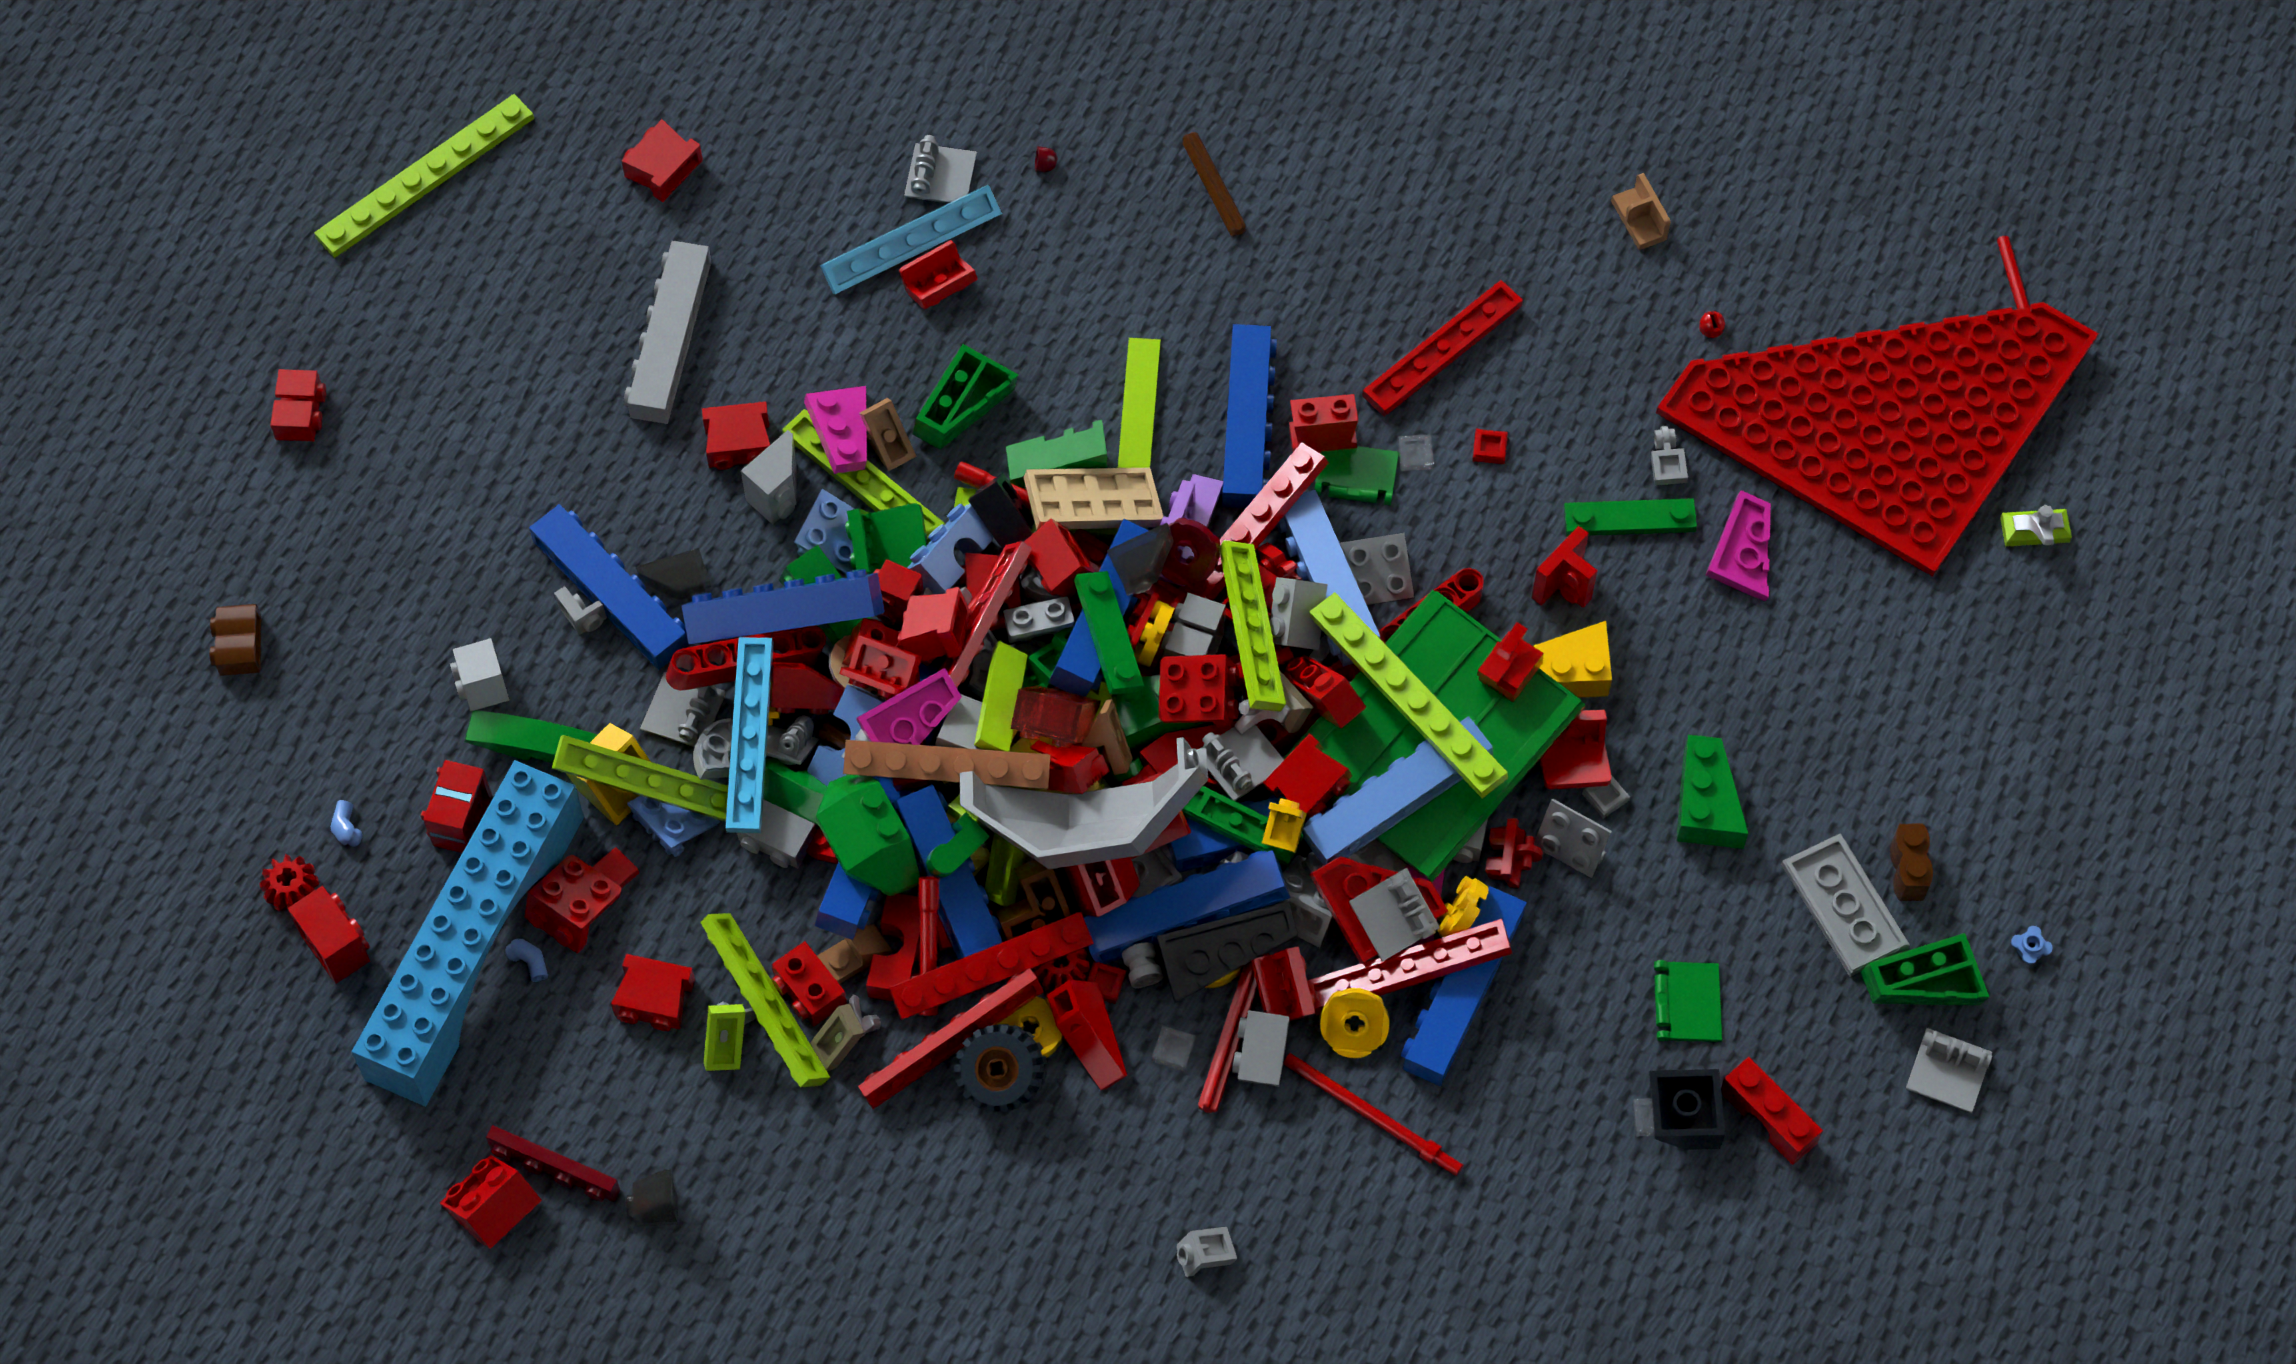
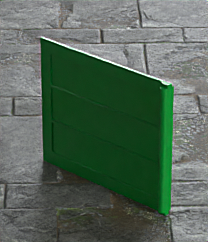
M1434 590L1427 595L1388 639L1385 645L1457 720L1461 722L1468 716L1472 719L1493 746V757L1508 772V779L1484 798H1481L1462 779L1376 838V840L1431 882L1438 877L1568 725L1585 708V704L1581 702V699L1540 668L1514 702L1505 698L1506 695L1502 696V693L1499 694V691L1496 692L1495 688L1491 689L1492 686L1488 687V684L1485 685L1480 682L1479 676H1477L1478 669L1489 656L1496 643L1502 640L1438 591ZM1361 671L1350 684L1366 708L1342 729L1327 721L1321 715L1283 758L1285 760L1310 733L1320 742L1323 753L1347 767L1352 774V777L1349 779L1351 784L1339 797L1334 795L1329 800L1331 805H1334L1342 796L1347 794L1352 796L1361 790V785L1370 777H1380L1386 773L1388 767L1398 758L1404 757L1406 759L1414 754L1418 745L1426 740Z

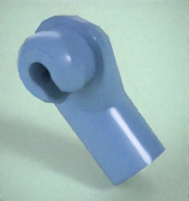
M339 800L337 801L332 818L331 832L341 844H349L355 847L361 842L362 832L359 829H355L350 822L354 805L348 801Z
M514 939L511 941V944L506 946L505 954L509 960L518 961L521 959L528 964L533 982L548 978L543 954L538 947L524 939Z

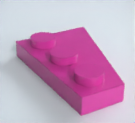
M866 386L806 394L804 404L834 474L865 470L867 462V429L860 416V412L866 410Z
M1742 490L1739 492L1706 572V576L1763 601L1769 598L1767 573L1770 561L1768 559V541L1770 540L1771 503Z
M944 668L860 715L856 720L868 741L920 745L962 696Z

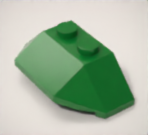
M846 775L830 781L815 819L845 874L870 887L882 890V893L890 897L918 886L920 874L911 838L880 782L871 776Z

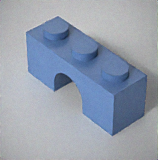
M959 504L954 507L947 515L949 521L945 525L938 526L929 535L928 538L931 540L926 547L924 545L911 555L910 560L912 563L907 568L922 574L923 589L929 587L934 594L946 593V589H950L965 572L954 557V547L958 548L964 555L965 553H978L983 551L994 539L971 504L966 506Z
M847 685L833 715L848 724L851 731L850 740H855V736L861 729L856 718L884 703L886 700L860 687ZM819 745L807 772L827 787L830 781L846 776L847 774H843L844 758L841 757L845 752V748L837 751L829 746Z

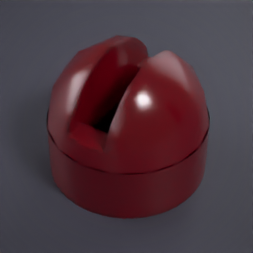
M1037 146L1035 171L1049 172L1053 170L1058 161L1056 152L1051 148Z

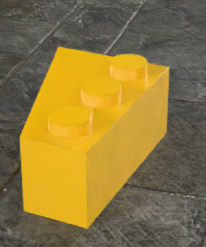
M1606 621L1534 645L1535 648L1544 653L1543 664L1540 666V669L1575 696L1601 697L1609 695L1612 674Z

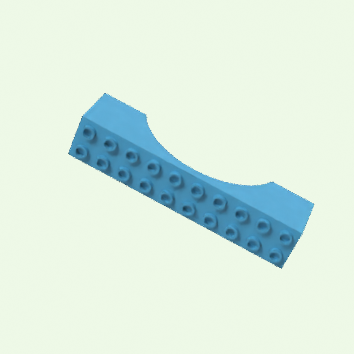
M514 760L351 1051L365 1081L420 1105L427 1106L459 1047L461 1028L467 1005L479 972L495 938L524 894L560 863L584 819L574 784Z

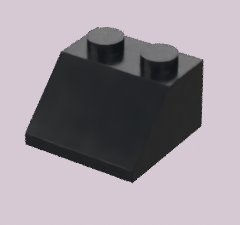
M1719 1069L1649 1071L1654 1139L1684 1150L1720 1149L1725 1137Z

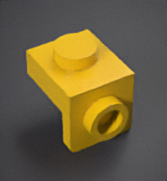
M1280 798L1279 804L1270 802L1268 808L1270 814L1262 844L1296 853L1307 815L1304 811L1299 810V803Z

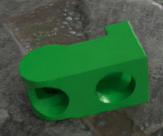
M967 812L951 826L957 834L947 844H940L935 847L927 856L926 866L933 876L944 878L952 874L990 837Z

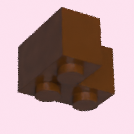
M1036 860L1014 868L1026 898L995 911L1006 941L1071 916L1054 870L1046 868Z

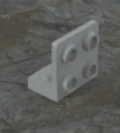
M1297 855L1283 871L1291 898L1267 907L1289 902L1298 937L1320 948L1328 935L1334 917L1309 875L1312 871L1306 865V858Z

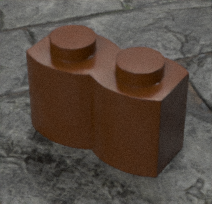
M257 604L217 607L216 616L211 617L212 637L216 638L215 646H211L209 650L210 663L212 666H216L220 676L260 673L262 619Z
M1923 823L1899 824L1890 846L1891 861L1896 869L1893 887L1899 901H1923L1933 879L1932 863L1927 856L1930 837Z

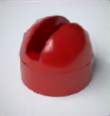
M1712 311L1705 313L1701 317L1699 329L1704 336L1716 338L1724 332L1725 320L1721 313ZM1712 319L1715 320L1718 328L1714 329Z

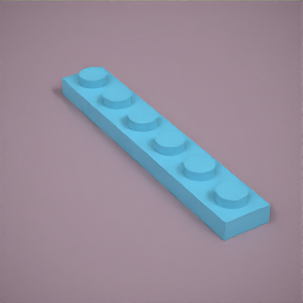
M986 185L820 265L832 293L837 294L1002 213L990 186Z
M739 637L725 827L726 831L730 833H761L774 644L772 638Z

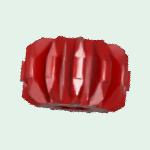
M285 854L281 863L272 859L273 869H263L262 874L265 879L260 881V888L265 892L263 895L265 901L269 904L274 903L275 909L279 912L286 905L289 908L315 891L314 888L319 886V879L314 875V866L310 863L305 864L304 858L300 855L292 861L290 855Z
M1080 949L1035 967L1036 971L1034 974L1038 981H1043L1042 988L1047 991L1053 985H1055L1056 989L1068 980L1085 981L1084 973L1088 972L1090 968L1089 962L1085 960L1087 958V951ZM1060 961L1066 962V967H1063L1061 964V968L1054 967V963L1058 962V965H1060Z

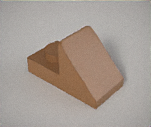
M886 398L860 412V416L869 433L867 441L888 471L916 457L890 399Z
M1113 699L1105 701L1081 746L1092 748L1103 746L1102 753L1106 764H1111L1114 775L1127 773L1133 758Z
M872 924L866 925L865 930L858 929L854 940L845 937L844 940L820 953L817 957L840 984L869 967L873 954L887 956L892 953V950L876 926Z

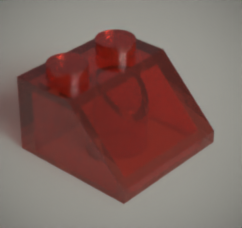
M1040 685L1018 689L1010 729L1021 731L1020 736L1023 738L1040 740V736L1051 738L1052 744L1055 746L1071 748L1072 744L1084 742L1100 707L1101 700Z

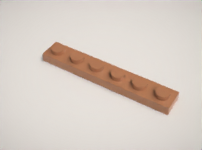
M846 740L843 774L960 783V773L973 771L986 785L1048 789L1050 754Z

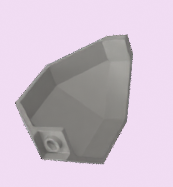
M1184 737L1177 738L1178 764L1154 781L1089 791L1083 794L1066 795L986 785L973 771L960 773V805L971 817L1048 869L1139 856L1145 852L1208 781L1207 748H1191Z

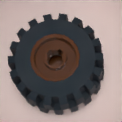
M998 1024L978 1029L973 1032L974 1035L972 1037L966 1038L962 1043L964 1048L958 1050L956 1058H959V1064L955 1065V1072H959L960 1077L956 1082L958 1087L963 1086L965 1090L963 1093L964 1097L967 1100L972 1099L974 1106L986 1108V1111L989 1112L1011 1111L1030 1103L1035 1098L1034 1095L1041 1091L1043 1087L1041 1084L1042 1079H1046L1047 1071H1044V1064H1047L1046 1056L1042 1057L1040 1050L1043 1047L1040 1042L1036 1043L1033 1040L1035 1037L1033 1034L1024 1032L1022 1027L1016 1025Z

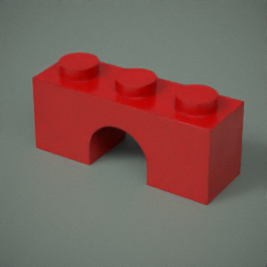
M899 893L891 897L886 896L881 918L882 935L893 936L901 940L903 946L897 953L890 956L873 954L866 984L868 997L893 1001L888 989L889 987L920 975L915 973L917 962H920L919 897Z
M1747 1057L1724 1078L1721 1085V1094L1743 1116L1748 1112L1756 1116L1769 1133L1768 1141L1792 1165L1818 1144L1823 1130L1750 1057Z

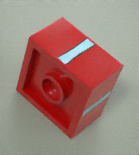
M445 760L442 768H437L438 780L427 810L422 811L420 816L425 823L426 833L430 837L433 846L463 853L490 804L492 793L484 769Z

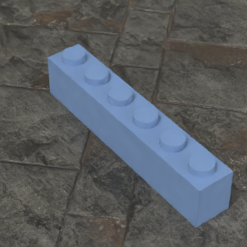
M1316 490L1303 493L1277 524L1279 532H1285L1286 534L1285 543L1289 556L1296 557L1298 576L1304 581L1328 584L1326 598L1336 592L1380 638V634ZM1328 637L1330 651L1333 656L1338 655L1342 666L1354 664Z
M1468 716L1460 723L1493 756V746L1472 719ZM1425 740L1418 745L1414 754L1406 759L1400 757L1388 767L1386 773L1380 777L1372 776L1361 785V790L1352 796L1347 794L1339 798L1334 803L1333 809L1324 815L1318 813L1306 822V827L1303 828L1304 841L1323 865L1340 856L1348 858L1463 778Z

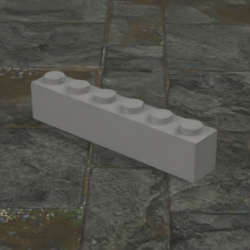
M672 241L669 252H664L661 262L662 278H657L654 286L655 304L654 306L650 305L647 311L646 322L649 324L647 333L642 332L640 336L639 360L635 359L633 362L631 376L634 380L632 387H627L624 395V406H628L630 418L668 424L711 266L709 246Z

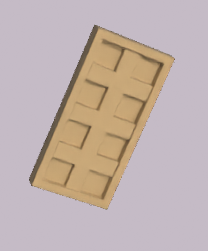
M1150 468L1026 470L1024 475L1037 530L1050 519L1055 520L1068 529L1119 528L1123 519L1143 528L1160 527L1164 517Z

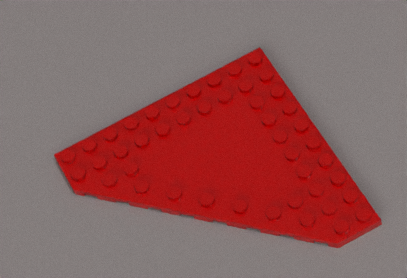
M2039 302L2030 304V307L2013 310L2012 307L1987 311L1985 315L1969 317L1967 314L1943 318L1942 322L1925 324L1924 322L1901 325L1895 330L1881 332L1880 329L1855 333L1853 337L1837 339L1835 336L1811 340L1810 344L1793 346L1792 344L1769 347L1763 352L1749 354L1748 351L1723 355L1721 359L1704 361V358L1691 360L1658 405L1656 414L1933 577L2086 356L2099 333L2048 304Z

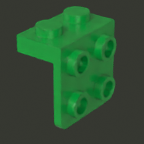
M917 503L872 513L860 508L847 511L848 521H846L845 528L848 538L852 540L853 553H851L850 558L854 570L866 569V574H873L877 568H882L886 559L907 568L912 563L910 560L911 555L924 545L926 547L928 545L922 507Z

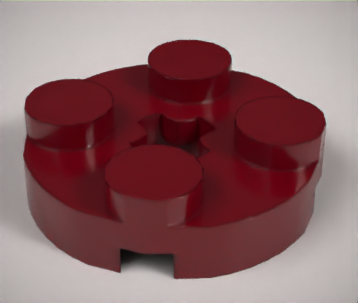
M1178 518L1165 526L1155 539L1153 554L1154 556L1156 555V560L1159 563L1157 567L1163 576L1179 585H1190L1191 583L1205 581L1218 565L1220 540L1205 525L1194 520ZM1179 546L1190 547L1194 557L1183 558V551L1179 549Z

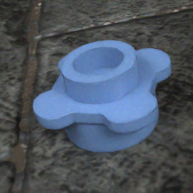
M2030 926L2026 933L2014 935L2011 940L2012 947L2017 949V953L2026 964H2034L2042 955L2047 956L2052 952V944L2045 941L2041 935V929L2037 926ZM2029 943H2034L2035 947H2030Z

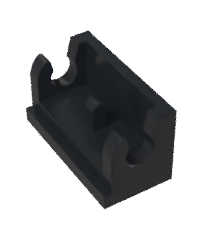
M1004 473L982 486L968 499L1002 550L1005 545L1020 541L1024 542L1037 531L1032 513Z

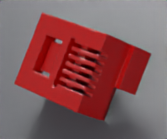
M1516 622L1511 631H1508L1501 642L1498 641L1477 672L1480 682L1485 685L1488 684V687L1492 686L1491 689L1495 688V691H1499V694L1502 693V696L1506 695L1505 698L1511 702L1516 700L1543 664L1544 656L1543 652L1522 639L1528 629Z
M1040 740L1030 746L1031 750L1038 753L1050 754L1048 789L1046 790L1083 794L1091 785H1094L1093 783H1096V781L1109 772L1103 755L1098 753L1097 748L1065 744L1058 748Z

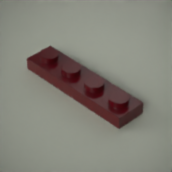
M494 1125L491 1126L486 1135L488 1144L492 1148L491 1152L498 1158L505 1161H510L511 1157L523 1162L522 1166L525 1169L538 1175L542 1171L554 1176V1181L564 1187L572 1188L573 1184L585 1189L584 1193L588 1197L596 1201L603 1202L606 1198L614 1202L620 1192L617 1179Z

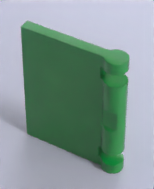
M1360 446L1353 449L1321 451L1320 454L1325 456L1329 463L1316 477L1314 490H1316L1318 496L1321 495L1322 485L1330 486L1328 497L1377 503L1378 493L1385 494L1384 505L1391 506L1399 452Z
M1655 961V971H1668V976L1659 974L1654 977L1656 1026H1670V1032L1665 1030L1657 1032V1040L1722 1042L1719 964Z

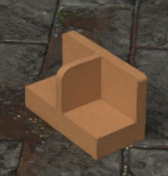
M1639 174L1636 178L1635 188L1613 195L1611 202L1638 250L1667 240L1671 221L1645 174Z

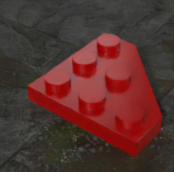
M1340 856L1309 875L1358 961L1364 963L1378 953L1349 901L1398 872L1374 865L1370 866ZM1413 878L1435 919L1448 912L1431 881Z

